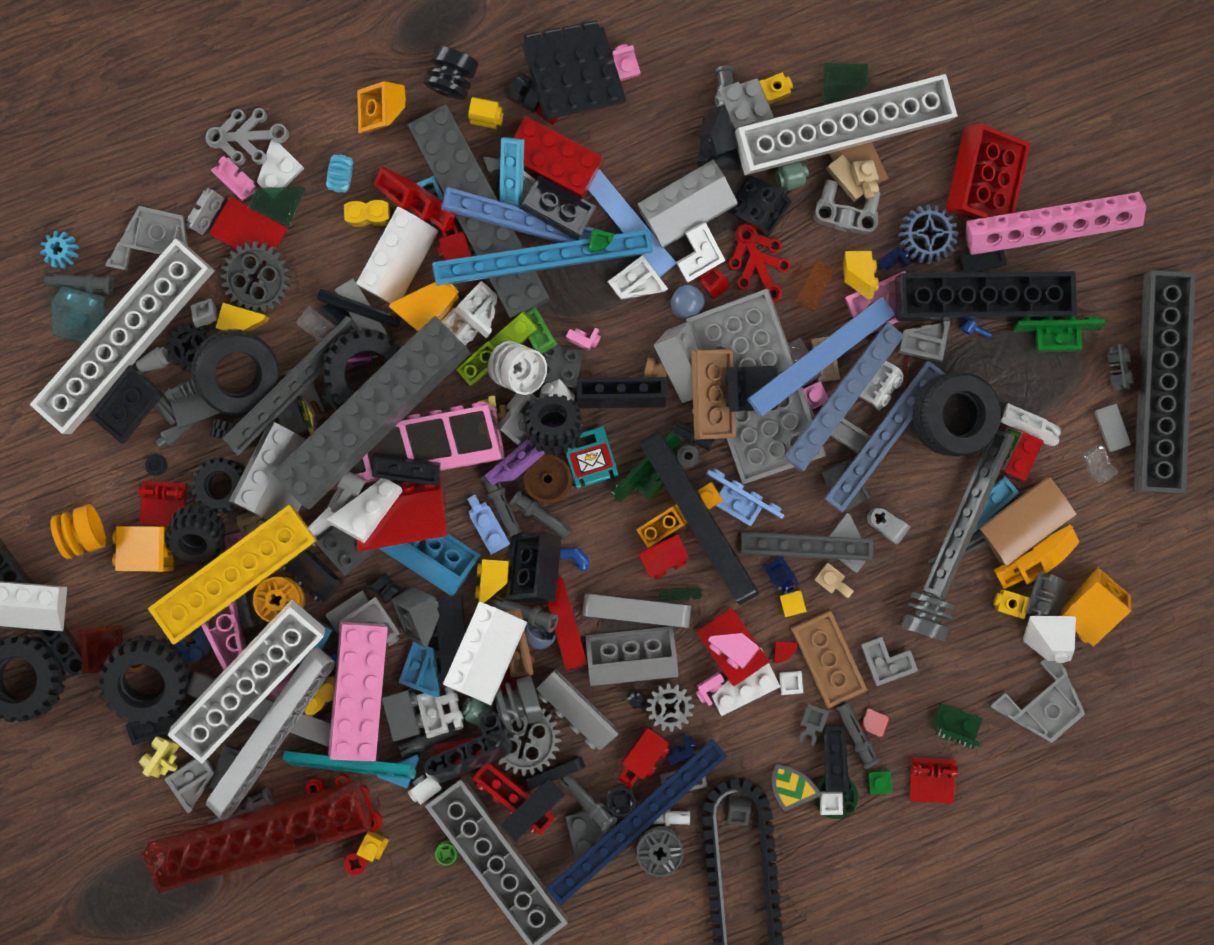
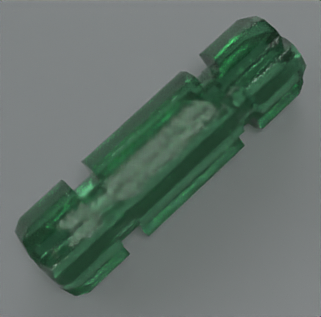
M692 587V589H659V600L668 601V599H701L702 597L700 587Z

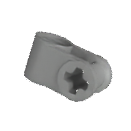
M882 508L871 509L867 514L868 523L896 545H899L911 528L907 523ZM875 514H881L882 522H876Z

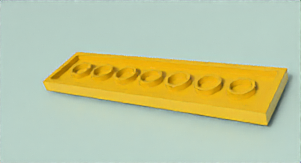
M290 504L150 606L148 610L171 643L175 645L317 542V539L293 505Z

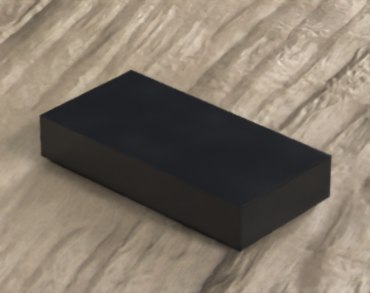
M1003 250L974 255L967 253L958 256L963 273L985 272L1007 265Z

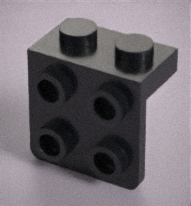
M776 366L728 367V372H725V384L729 388V394H726V406L729 407V412L755 411L747 399L777 377ZM776 405L771 410H776L778 408V405Z

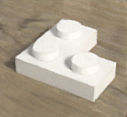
M705 222L685 232L694 252L676 263L685 280L689 282L724 262L725 259Z

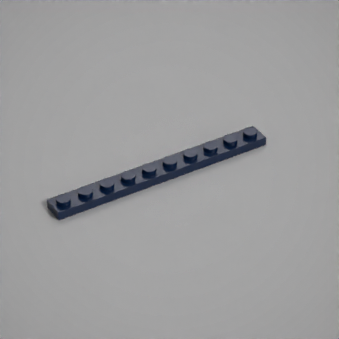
M713 739L710 740L634 808L629 815L624 817L546 887L547 891L561 906L727 757L725 752Z

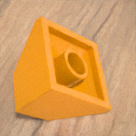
M384 81L357 90L358 133L363 134L383 128L393 122L405 108V85Z

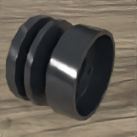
M437 46L431 62L438 68H428L427 73L430 76L424 78V85L445 97L458 100L467 99L468 92L466 90L471 88V84L464 78L472 79L475 77L479 66L478 61L461 51L445 46Z

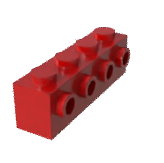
M494 762L480 767L472 778L475 781L474 784L480 790L488 791L492 795L491 798L497 804H503L509 809L508 812L510 814L532 795ZM549 809L529 830L534 834L537 832L542 835L553 822L556 814Z

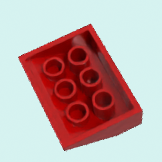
M984 124L964 126L946 210L970 219L1015 213L1031 143Z
M439 477L438 486L412 482L398 484L402 488L401 494L366 542L363 543L357 540L358 552L447 536L446 503L441 478ZM366 489L361 490L358 495H360V494H361L362 492H364Z

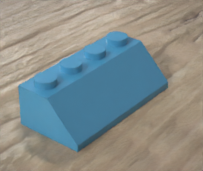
M448 533L444 537L379 548L452 597L481 556Z

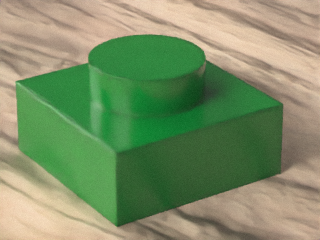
M890 770L868 772L870 795L892 793Z

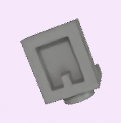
M212 298L191 305L192 320L196 328L217 321L219 312Z

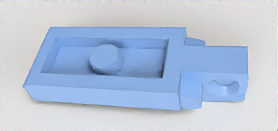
M476 495L469 497L467 500L472 507L468 511L470 518L490 554L492 555L510 545L490 506L486 502L480 504Z

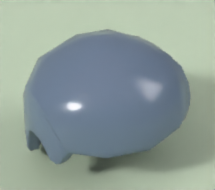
M690 284L680 286L670 300L672 313L682 320L698 315L705 303L703 293L697 287Z
M528 622L525 626L527 643L534 649H545L556 638L555 630L549 633L545 628L530 626Z

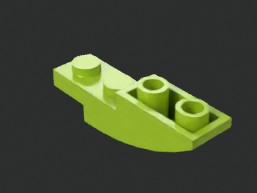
M525 312L520 313L456 370L472 386L489 373L488 361L496 346L506 341H514L522 345L538 327Z

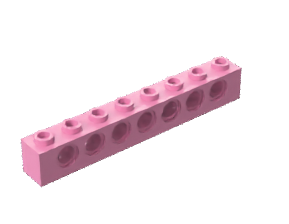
M1140 192L969 220L966 223L965 241L970 254L974 255L1141 227L1144 223L1146 204Z

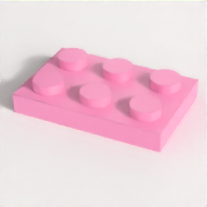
M901 273L879 282L878 291H874L873 300H868L859 292L845 297L844 299L853 318L876 300L883 297L895 313L886 322H889L891 325L899 322L896 319L895 277ZM884 322L881 326H879L870 334L879 331L886 322Z

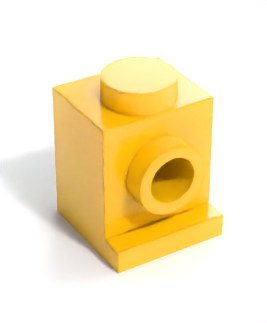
M783 72L759 81L769 105L789 97L791 94L790 89L793 88L790 77H785ZM779 83L781 88L775 89L773 84Z
M1000 590V593L995 595L993 605H995V611L1025 619V612L1030 598L1010 591ZM1010 600L1015 601L1013 608L1009 607Z
M368 831L357 855L371 862L375 858L380 860L389 839L376 832Z

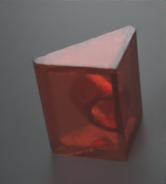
M121 625L79 629L82 674L101 672L109 654L118 644L121 645L123 642Z

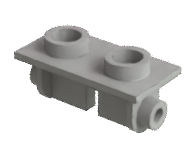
M209 188L206 191L203 190L196 203L201 208L200 210L193 208L186 219V226L203 236L225 198Z

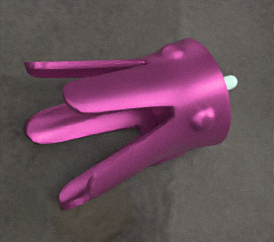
M371 351L356 353L348 362L358 363L350 365L348 372L363 366H373L372 358H376L378 355L371 356Z

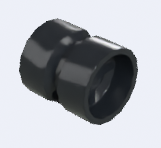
M520 73L514 80L507 98L517 104L523 103L525 109L535 113L540 103L531 78ZM526 88H529V90H528V92L526 93L525 97L522 96V95L524 94Z
M625 784L613 785L607 793L608 810L618 817L629 815L635 807L633 790Z

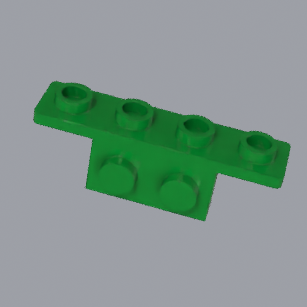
M1067 317L1063 320L1043 318L1041 321L1023 318L1017 321L1013 330L1014 332H1035L1037 352H1078L1083 349L1081 331L1101 330L1106 323L1105 319H1098V317H1087L1085 320H1076L1075 317Z

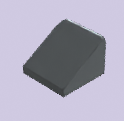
M483 157L489 175L499 174L500 159Z
M730 796L726 823L748 826L751 813V799Z

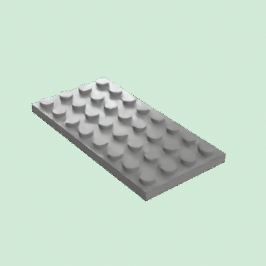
M769 289L759 291L686 319L690 323L698 350L733 349V367L776 366L778 376L794 364ZM802 386L780 402L776 410H770L762 417L756 411L735 412L736 437L727 438L742 484L794 467L784 457L813 420ZM823 446L812 461L826 456Z

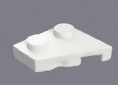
M481 281L454 310L487 338L492 331L490 327L494 318V306L497 303L498 295Z

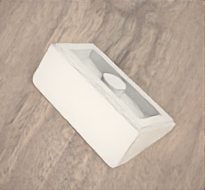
M330 507L308 527L317 541L335 528L326 520L334 514Z

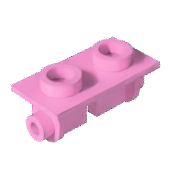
M223 156L218 161L220 165L211 169L241 200L256 193L254 181L243 171L238 174L239 168L230 158Z

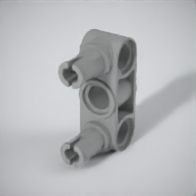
M826 180L822 197L818 200L813 214L816 223L839 231L860 235L871 234L878 225L877 207L881 193H874V198L866 199L864 209L859 210L851 206L836 204L834 199L838 182ZM819 210H828L830 217L822 218L819 215ZM862 220H870L872 223V228H864L862 226Z

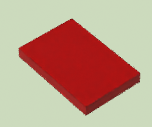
M230 196L209 234L236 250L238 245H242L245 248L246 242H250L253 246L255 241H259L260 247L266 242L268 244L267 249L269 250V248L275 246L276 252L288 228Z
M730 608L696 632L733 687L770 663L760 648L744 669L738 667L736 670L726 662L728 659L723 653L718 655L709 648L711 645L708 641L710 636L739 633L744 634L759 647L733 608Z

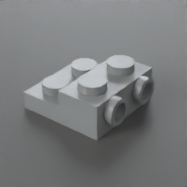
M758 78L742 84L737 82L718 89L715 96L717 107L726 105L733 131H736L739 127L774 119Z
M516 393L506 406L509 410L508 413L497 425V428L518 447L527 440L525 413L529 409L531 402L535 403V399H537L533 394L522 395Z
M374 597L341 620V622L385 624L388 627L386 643L389 646L400 640L398 635L402 633L377 597Z

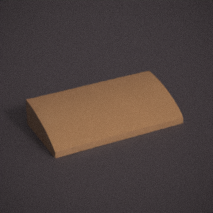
M1047 476L981 525L979 530L998 561L1008 566L1074 517L1076 513L1058 486Z

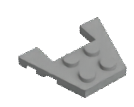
M139 206L128 224L126 232L114 248L113 254L107 260L106 266L127 270L132 248L161 255L175 238L183 241L188 246L184 216Z
M1044 659L1040 664L1055 680L1049 687L1022 710L1006 693L991 704L990 707L1039 737L1053 743L1083 717L1085 712L1062 663Z

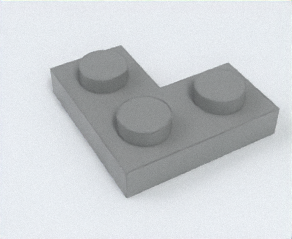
M882 637L860 644L876 686L918 671L911 650L889 657Z

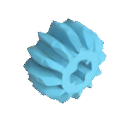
M341 154L331 157L326 183L329 190L339 193H346L349 190L353 171L352 158Z
M54 231L53 237L46 235L47 243L41 242L45 249L41 250L40 254L45 256L44 262L51 263L53 268H57L59 265L60 268L64 269L66 268V262L70 265L74 264L71 259L72 257H79L74 252L79 249V246L74 244L75 238L72 236L68 237L66 232H62L60 235L59 232ZM58 247L63 248L61 253L57 252Z

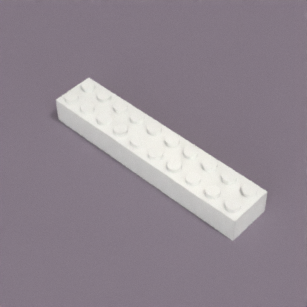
M943 74L739 127L734 131L744 175H749L946 123L958 116L947 76Z
M175 238L30 405L62 434H72L103 399L126 368L134 364L215 270L183 241Z

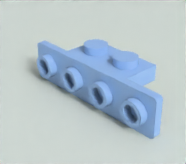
M715 468L713 471L707 470L706 475L724 485L720 491L723 501L715 506L749 526H752L762 508L779 519L784 517V514L781 513L782 508L773 503L767 505L762 502V496L753 491L750 494L742 490L744 486L735 480H732V482L724 479L725 474Z

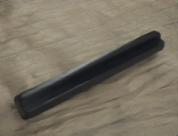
M320 289L317 299L321 302L398 328L401 323V317L324 289Z

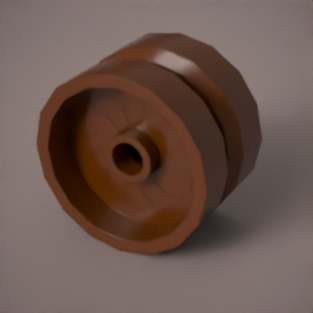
M543 455L525 470L523 480L525 489L532 498L540 503L552 504L561 501L568 495L572 487L573 478L571 470L565 461L557 456ZM548 475L552 477V482L549 484L544 481V477Z

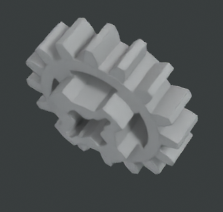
M667 683L666 689L659 685L658 693L653 690L651 692L654 698L647 699L651 706L646 707V711H652L648 718H655L654 726L656 727L661 724L662 731L666 729V726L669 727L671 732H673L674 726L681 730L682 722L685 724L689 723L686 717L693 716L689 709L694 708V704L688 703L692 697L691 695L685 696L687 691L685 688L679 691L678 684L671 688L670 683ZM665 693H675L673 697L665 698L663 696ZM682 700L685 704L684 713L679 710V704ZM656 702L661 705V711L658 715L655 711ZM675 702V711L672 712L671 710H669L665 713V704H672ZM668 717H675L676 719H678L673 722L664 721Z

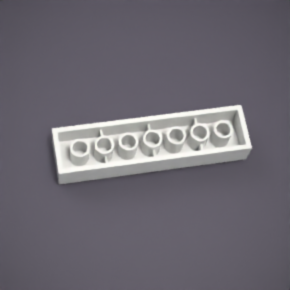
M291 600L171 726L168 736L202 764L324 637L326 628L296 602Z

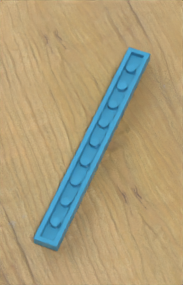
M649 230L616 234L611 243L599 252H588L590 239L433 262L432 267L436 286L647 254L652 253L653 248Z

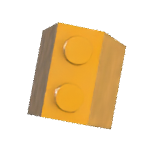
M434 282L392 302L389 307L418 332L434 316L442 321L461 299L458 296L459 291L453 284L436 286Z
M116 526V531L113 532V543L116 544V553H113L112 557L115 571H174V556L171 554V550L167 549V543H165L168 527Z
M1097 567L1064 605L1060 616H1075V631L1078 633V637L1083 642H1089L1094 647L1131 612V595Z

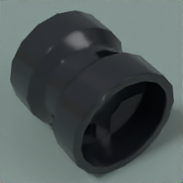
M386 573L370 587L374 593H378L381 596V600L385 604L401 590L397 584H393L390 581V577Z

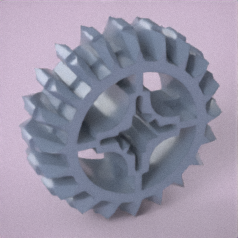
M929 204L925 206L924 210L921 206H918L916 208L917 213L911 210L909 212L910 217L905 216L903 218L906 224H901L899 227L905 231L898 234V237L905 238V240L900 242V246H908L904 253L906 254L911 251L913 253L910 256L912 260L919 256L918 263H922L924 258H926V263L930 264L932 263V257L938 263L940 256L944 259L947 258V252L951 253L954 250L951 245L957 244V240L952 238L958 235V231H952L957 226V223L950 224L949 221L953 216L949 215L946 218L944 215L947 210L943 209L939 213V206L937 205L932 211ZM924 218L923 228L912 231L915 221ZM932 219L940 223L943 229L936 228ZM927 230H928L929 234H933V236H932L931 238H929V239H928V235H924V233H925ZM945 237L942 247L932 251L934 240ZM914 240L921 241L923 243V249L919 248L915 244Z

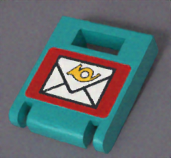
M604 426L584 431L580 436L582 438L594 434L597 442L579 448H568V452H566L577 489L581 488L580 479L584 480L585 486L611 479L609 470H612L614 477L619 476Z

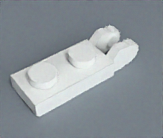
M1006 403L1002 412L1001 423L1042 439L1046 445L1055 446L1059 443L1061 428L1058 425L1056 426L1042 417Z

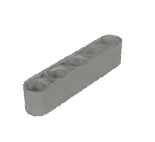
M584 593L582 616L689 628L691 605Z

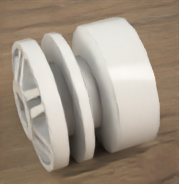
M506 341L496 346L491 353L488 361V372L496 384L518 394L527 395L538 390L544 383L547 375V363L540 352L514 341Z

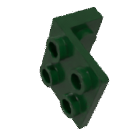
M942 703L939 704L931 728L937 731L936 735L952 742L956 738L957 743L970 749H974L975 746L981 748L983 744L976 740L982 718Z

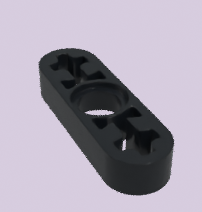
M578 756L526 777L522 781L526 791L541 786L549 778L554 781L583 769L586 765L582 756Z

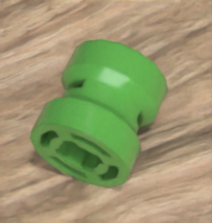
M444 840L438 845L435 858L441 865H451L455 862L459 852L450 840Z

